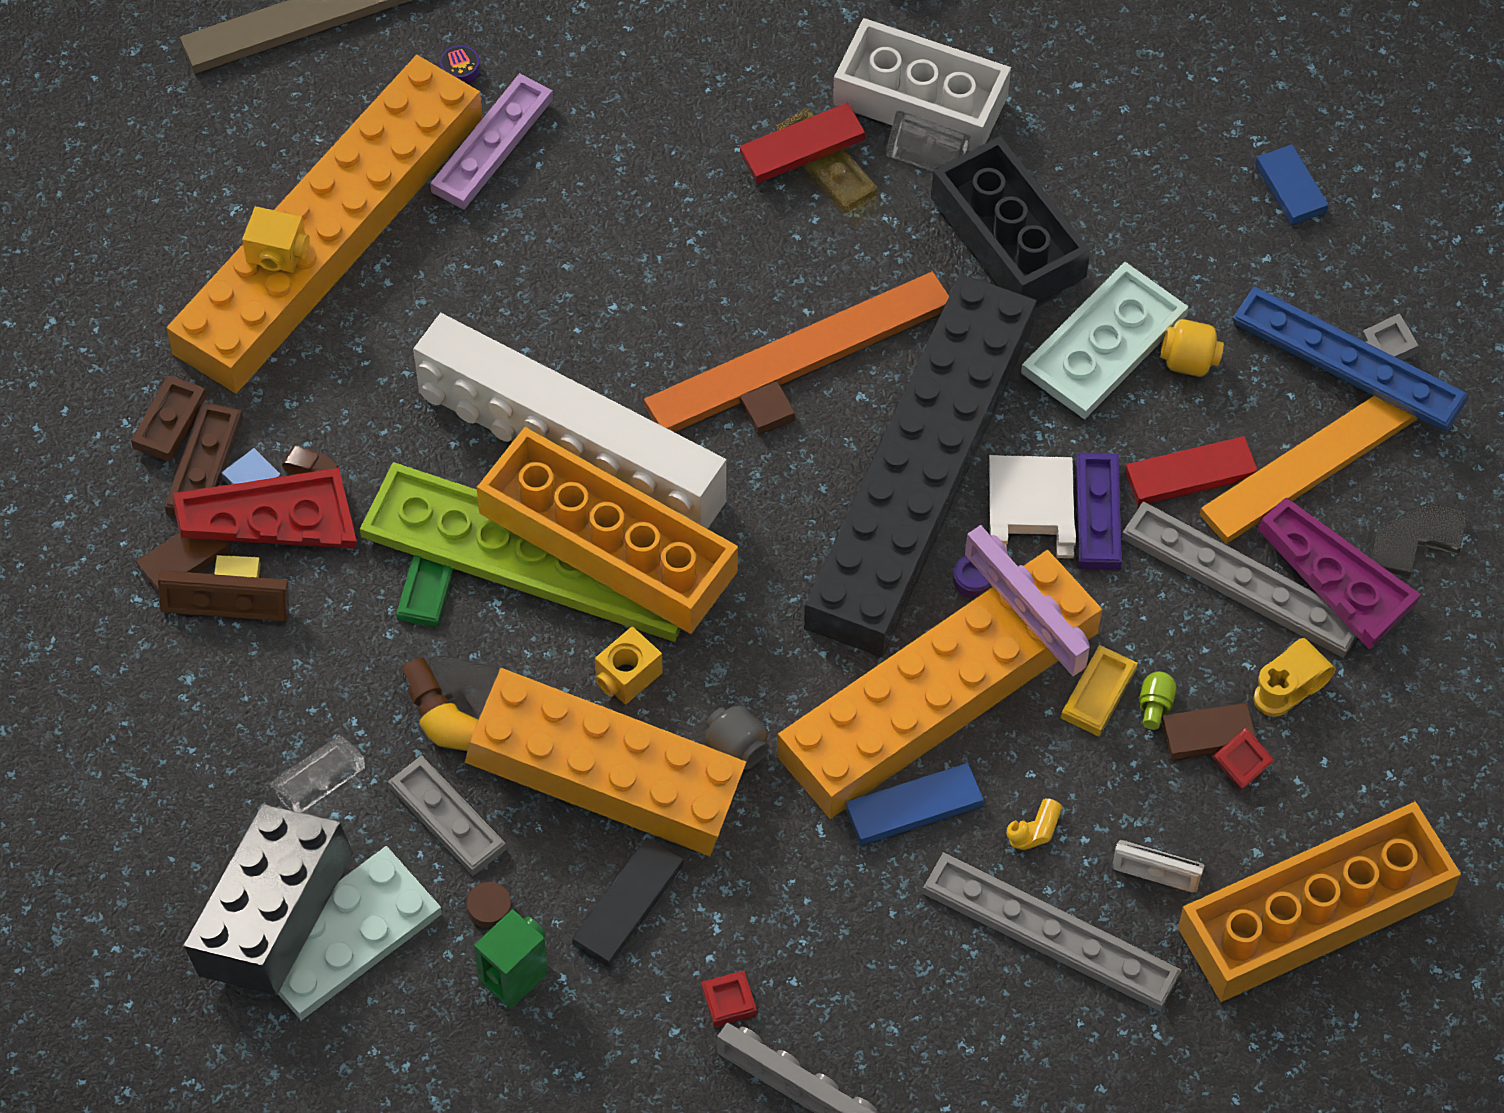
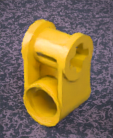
M1301 638L1289 646L1283 654L1261 669L1258 678L1259 686L1256 688L1253 698L1254 705L1264 715L1271 717L1281 716L1303 699L1323 688L1334 675L1336 668L1306 638Z

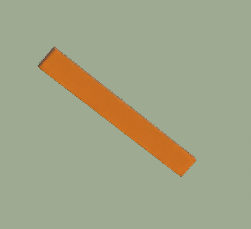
M929 272L644 398V407L653 422L673 432H677L739 404L741 395L775 381H778L779 385L787 383L941 314L949 295L934 272Z

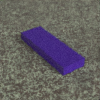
M1077 453L1078 569L1120 570L1122 559L1119 453Z

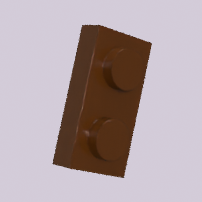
M168 375L131 439L133 449L171 462L196 418L202 402L207 398L206 389Z

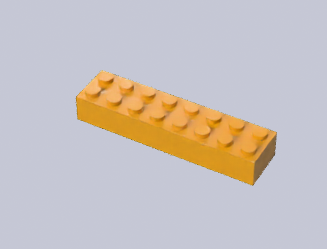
M1046 550L1024 565L1033 577L1038 590L1044 596H1050L1056 601L1061 609L1063 618L1071 627L1076 626L1081 629L1088 640L1098 634L1102 608L1049 550ZM992 587L778 733L777 758L829 819H832L845 810L847 801L865 796L1059 660L996 589Z

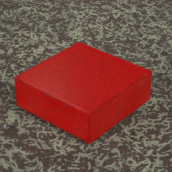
M1243 728L1212 756L1214 761L1240 790L1246 787L1275 761L1247 728Z
M745 971L701 982L702 992L714 1028L726 1025L727 1022L730 1024L757 1016L756 1005Z

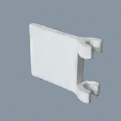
M989 455V535L997 536L1005 547L1008 544V534L1057 535V558H1074L1076 531L1074 525L1072 457Z

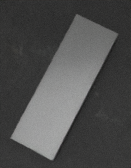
M422 755L388 781L392 792L472 876L476 875L507 850L506 843Z

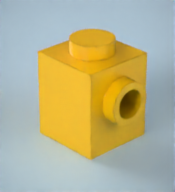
M255 206L242 238L246 262L260 265L270 271L283 270L294 273L299 258L304 259L309 248L310 237L308 234H305L302 217Z

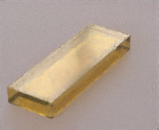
M807 107L776 125L775 132L815 115ZM844 149L802 165L844 214L877 196L878 187Z

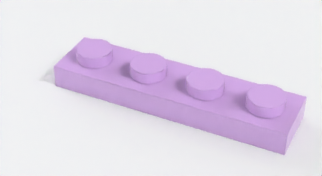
M519 73L430 183L431 193L465 210L552 102V90Z
M981 525L967 534L965 556L1072 676L1087 667L1090 647L1089 641L1082 630L1076 626L1071 627L1063 618L1061 609L1056 601L1050 596H1044L1038 590L1030 572L1024 566H1017L1008 556L1005 545L997 536H990Z

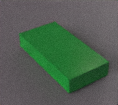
M413 555L396 613L397 620L438 627L454 568L421 558L418 555Z

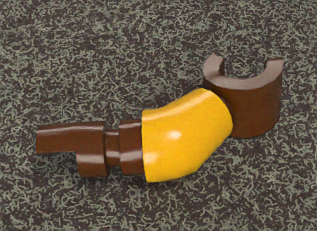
M416 658L403 665L401 668L410 683L407 692L416 706H420L418 712L421 716L419 724L422 730L439 747L467 751L478 719L459 711L454 703H449L445 695H440L442 688L425 658Z

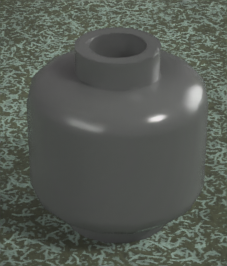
M741 705L732 706L727 710L721 707L713 712L706 722L708 730L705 735V746L746 761L745 770L757 765L769 749L767 744L768 729L748 709Z

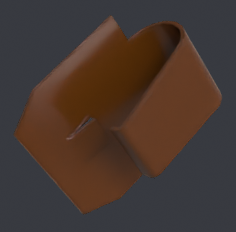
M295 445L282 463L283 469L291 475L337 468V465L330 457Z

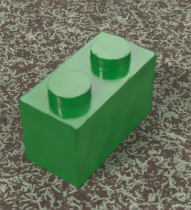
M513 909L474 945L479 982L509 1009L513 1008L548 974L544 930L534 919L529 916L523 919Z

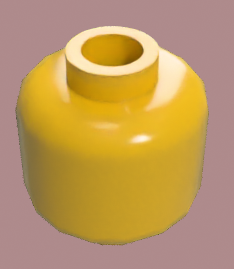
M1180 319L1174 327H1167L1160 357L1166 359L1167 367L1171 371L1203 377L1207 374L1211 365L1219 366L1224 343L1217 341V332L1213 326Z

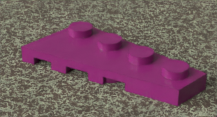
M1288 498L1283 499L1262 518L1258 530L1369 650L1416 606L1421 596L1420 593Z

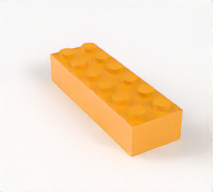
M527 427L523 428L477 486L479 514L692 634L738 572L737 545Z
M503 668L499 670L470 739L465 759L467 764L707 856H711L746 764L744 760Z
M1415 801L1183 906L1178 930L1220 1002H1223L1453 896L1461 873Z

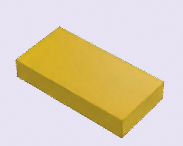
M1099 645L1065 705L1061 719L1100 737L1135 674L1138 663Z

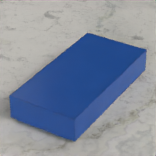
M1292 144L1256 158L1255 166L1291 226L1327 213L1328 202Z

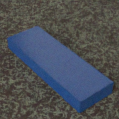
M966 763L847 801L845 809L859 844L862 846L983 807L984 799L970 766Z

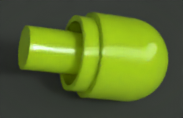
M1158 671L1149 674L1142 684L1139 702L1141 710L1145 712L1142 724L1148 729H1158L1162 716L1168 715L1173 708L1176 683L1165 672Z

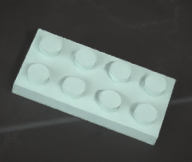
M1124 262L1022 364L1021 374L1080 417L1086 419L1159 345L1164 338L1167 327H1174L1178 320L1184 319L1187 316L1188 306Z
M385 846L338 881L278 995L302 1021L442 915L440 905L393 852Z

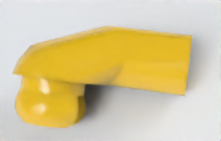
M1043 799L1035 821L1026 823L1022 820L1018 823L1015 820L1011 822L1006 830L1010 844L1016 849L1027 850L1049 842L1058 822L1062 805L1052 799Z

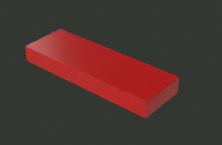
M847 102L739 146L740 155L756 184L859 143L865 140V132Z
M1244 436L1129 463L1125 467V474L1137 506H1141L1143 501L1150 504L1241 482L1258 471Z

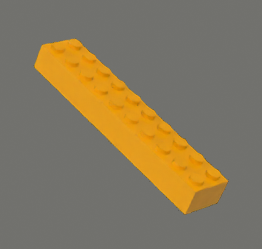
M416 54L274 209V211L301 216L305 234H308L310 237L307 254L304 259L299 258L294 273L283 270L270 271L260 265L247 263L242 244L166 327L172 354L237 394L483 119L480 91Z

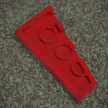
M339 468L173 493L172 501L181 538L356 549L357 540Z

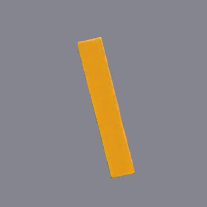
M1373 396L1203 506L1200 510V516L1225 544H1228L1260 523L1262 518L1283 499L1288 498L1294 501L1418 420V418Z

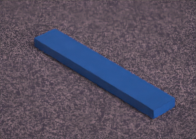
M1255 286L1233 316L1234 325L1445 432H1448L1468 401V393Z

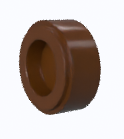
M496 882L480 883L472 888L467 896L468 915L473 923L482 928H493L512 909L509 892L504 886Z

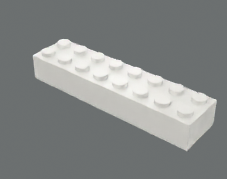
M441 312L413 348L418 389L423 398L431 404L446 406L455 411L461 419L468 423L476 422L490 429L497 438L503 441H514L523 428L527 427L707 529L726 503L725 458Z

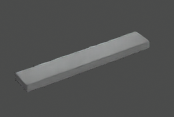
M1144 501L1122 533V540L1343 659L1357 638L1318 594Z
M944 852L923 887L922 894L1160 1012L1180 977L1182 969Z

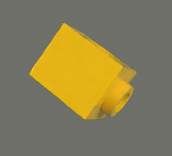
M632 626L595 657V681L609 697L615 695L626 705L663 673L662 653ZM622 665H631L635 667L633 670L628 672L619 671L617 669Z

